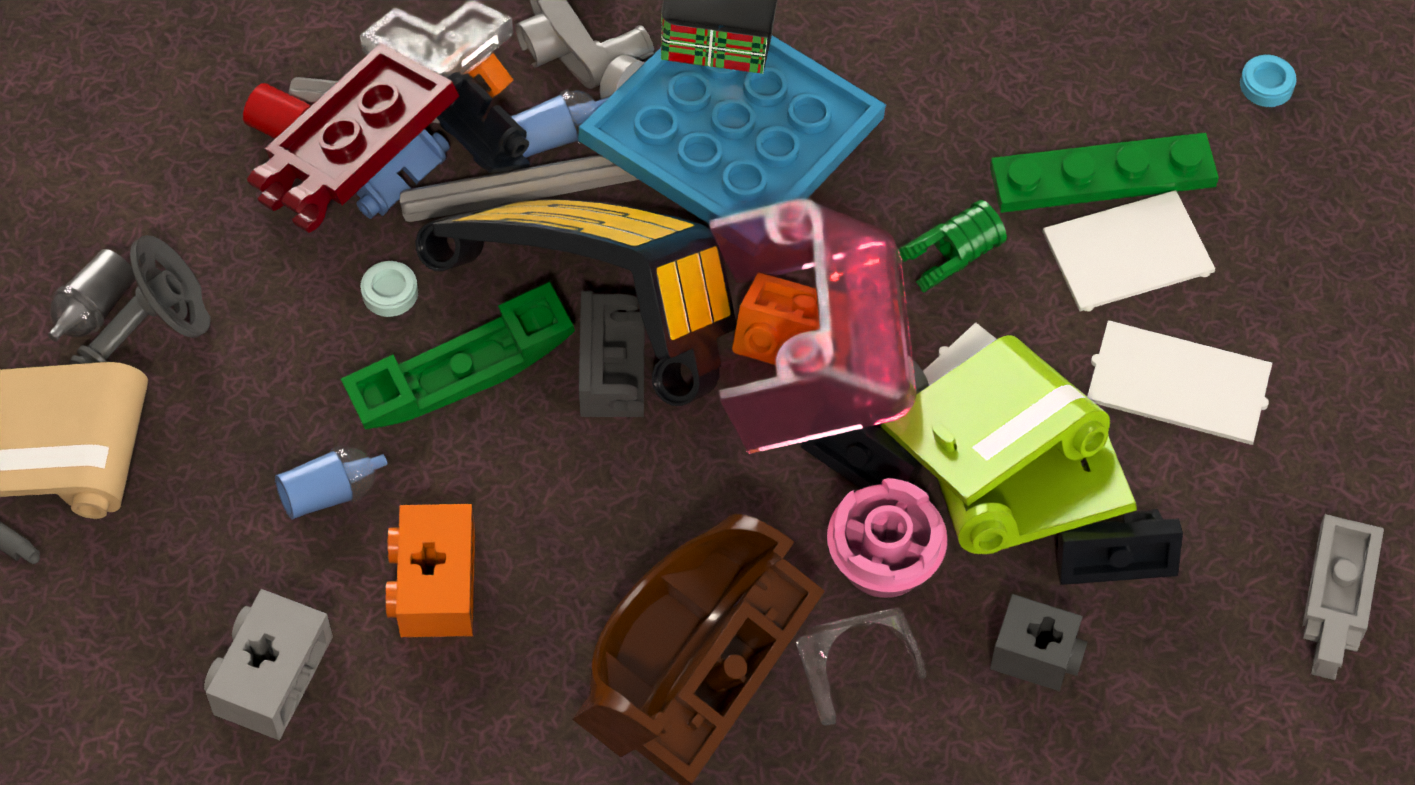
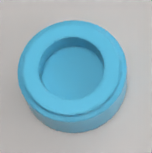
M1260 55L1250 59L1244 66L1240 78V87L1245 97L1251 102L1264 107H1275L1287 102L1292 96L1296 85V73L1293 67L1284 59L1274 55Z

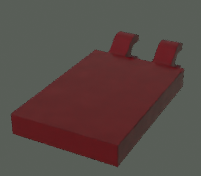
M380 43L265 148L270 160L256 167L249 174L247 181L256 189L264 192L257 198L262 205L272 211L286 206L297 213L292 219L293 223L310 233L323 222L331 199L343 206L459 97V94L451 80L391 47ZM296 178L303 181L300 185L292 188Z

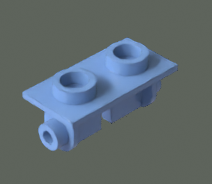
M424 129L356 192L361 198L357 201L359 210L370 219L377 213L384 216L400 200V192L411 189L398 173L403 170L417 185L433 169L446 160L445 153L450 149L446 139L439 133H434L431 136Z

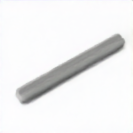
M595 155L406 189L400 192L399 199L405 221L414 222L485 209L507 202L529 201L639 179L603 156Z

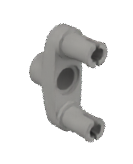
M529 0L535 16L515 24L516 36L522 50L528 49L536 61L532 63L534 68L559 58L585 87L590 89L600 85L605 69L618 56L629 55L642 61L654 55L653 42L642 25L602 43L597 40L593 41L567 0Z

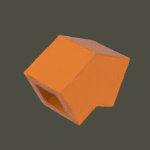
M494 53L485 57L464 73L470 74L473 78L480 74L490 88L486 92L492 98L513 81V78Z

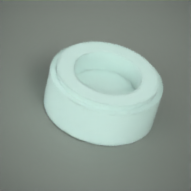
M384 261L373 265L365 272L361 280L360 287L364 304L370 311L380 316L391 317L403 314L415 304L418 297V285L414 272L407 265L397 261Z

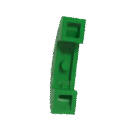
M548 282L498 305L501 317L405 362L398 364L394 355H390L341 378L364 428H379L410 421L502 383L528 368L559 346L575 332V329L551 283Z

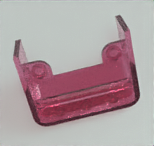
M806 199L789 200L709 220L710 230L736 283L752 282L758 272L776 276L813 266L815 269L820 329L797 334L780 347L776 356L777 377L719 390L720 401L748 454L894 421L904 416L912 408L916 400V385L902 261L897 245L890 233Z

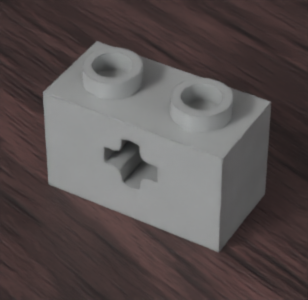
M261 589L251 607H243L238 614L232 630L233 642L224 659L220 657L215 659L207 673L204 690L206 691L213 715L280 741L333 638L327 614ZM271 656L275 657L274 662L269 660ZM258 663L261 665L259 666V668H256L254 664Z

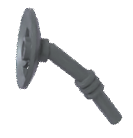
M144 235L133 242L130 258L135 279L139 286L136 288V295L88 346L81 345L78 348L77 353L79 356L73 355L69 360L71 365L107 362L106 360L148 315L153 317L158 315L175 331L190 338H197L208 331L211 317L203 304L201 286L189 266L168 244L150 235ZM155 260L158 261L166 270L161 272L159 269L155 268ZM186 303L188 304V307H189L190 323H188V322H186V321L184 320V319L186 318V316H187V305H186Z

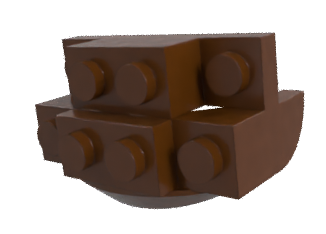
M733 514L712 529L681 545L659 561L631 588L605 624L593 654L589 697L572 720L619 757L637 750L680 785H691L825 592L784 559L794 541L763 521L747 515ZM744 594V596H743L742 599L739 601V603H738L735 607H733V605H734V604L740 599V597Z

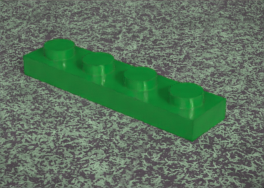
M1206 133L991 158L990 163L1000 213L1162 194L1175 190L1178 192L1216 187L1219 178Z

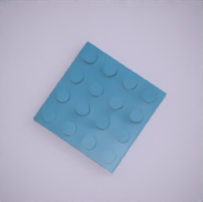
M773 35L763 74L661 60L660 48L579 126L578 141L745 248L756 253L884 119L886 104Z

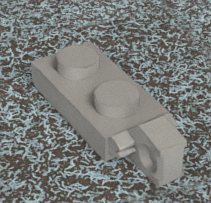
M1327 514L1323 517L1302 625L1305 626L1303 639L1317 642L1311 671L1312 675L1335 680L1338 668H1341L1345 649L1358 651L1360 642L1368 627L1384 528Z

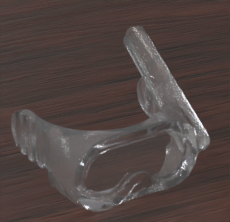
M902 608L887 609L825 623L810 628L811 634L799 637L797 648L823 725L836 724V714L831 700L830 685L826 672L828 652L835 639L848 629L859 626L872 627L874 623L888 626L898 638L904 639L917 679L926 678V670L923 668L925 661L921 659V649L917 647L918 643L913 638V632Z

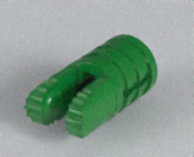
M978 200L971 204L970 208L960 212L958 216L952 217L945 224H938L899 248L897 252L903 262L921 256L927 252V248L934 244L947 259L946 263L941 266H934L923 273L921 278L916 281L921 291L925 293L965 268L968 262L974 261L981 254H985L993 249V247H999L1007 240V234L1003 222L992 206L984 200Z

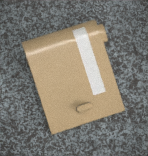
M117 362L0 370V497L57 494L66 503L71 505V510L74 513L92 519L103 518L107 515V512L119 510L147 390V376L135 367Z

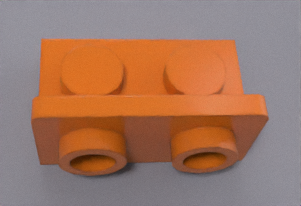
M758 272L740 305L732 350L739 355L833 382H840L845 371L850 346L863 320L866 302Z

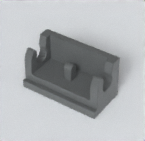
M581 291L579 359L581 417H644L645 326L641 312H634V310H638V298L626 294H593L592 291ZM617 310H626V312H617Z

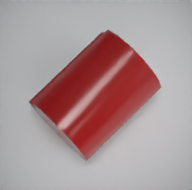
M262 83L250 94L243 110L244 124L276 139L312 105L267 83Z

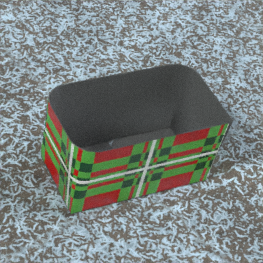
M663 0L661 9V60L763 74L772 38L777 0Z

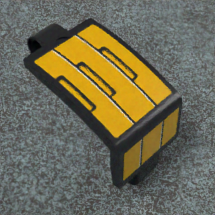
M545 199L507 202L481 210L452 215L429 222L418 231L415 240L417 255L427 268L434 271H446L476 260L481 254L484 241L564 251L601 260L630 270L633 274L644 326L655 355L660 359L652 372V385L655 393L663 402L671 406H682L709 394L717 386L720 378L719 367H721L716 338L736 330L737 323L721 245L717 235L706 226L641 208L605 202ZM447 237L454 239L455 252L449 248ZM681 364L686 365L691 370L694 379L693 387L683 380Z

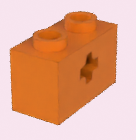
M472 504L400 505L399 527L389 528L388 530L389 563H398L397 581H387L386 583L387 618H397L401 637L473 636L475 524ZM427 566H435L434 575H426Z

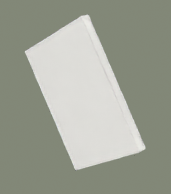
M1176 190L1043 228L1042 231L1079 311H1091L1094 307L1196 277H1208L1210 273L1215 272V267Z

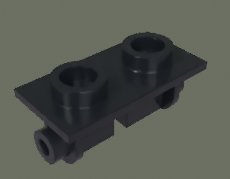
M457 71L449 75L447 79L453 82L459 97L437 117L441 127L447 133L453 135L473 155L474 161L490 174L529 167L530 162L522 155L529 147V141L526 139V130L500 105L492 106L486 117L485 113L493 98L470 74H462Z

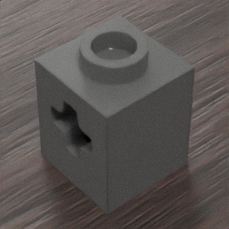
M1012 594L995 645L990 669L1060 691L1065 673L1077 676L1088 641L1077 638L1083 616ZM1038 640H1044L1049 643L1046 650L1035 647Z

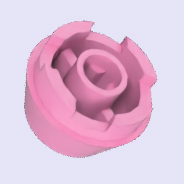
M887 478L882 479V484L868 486L855 492L852 490L844 497L831 516L827 530V542L835 564L856 588L871 596L891 598L911 591L937 571L947 549V530L943 518L929 501V496L926 492L909 482Z

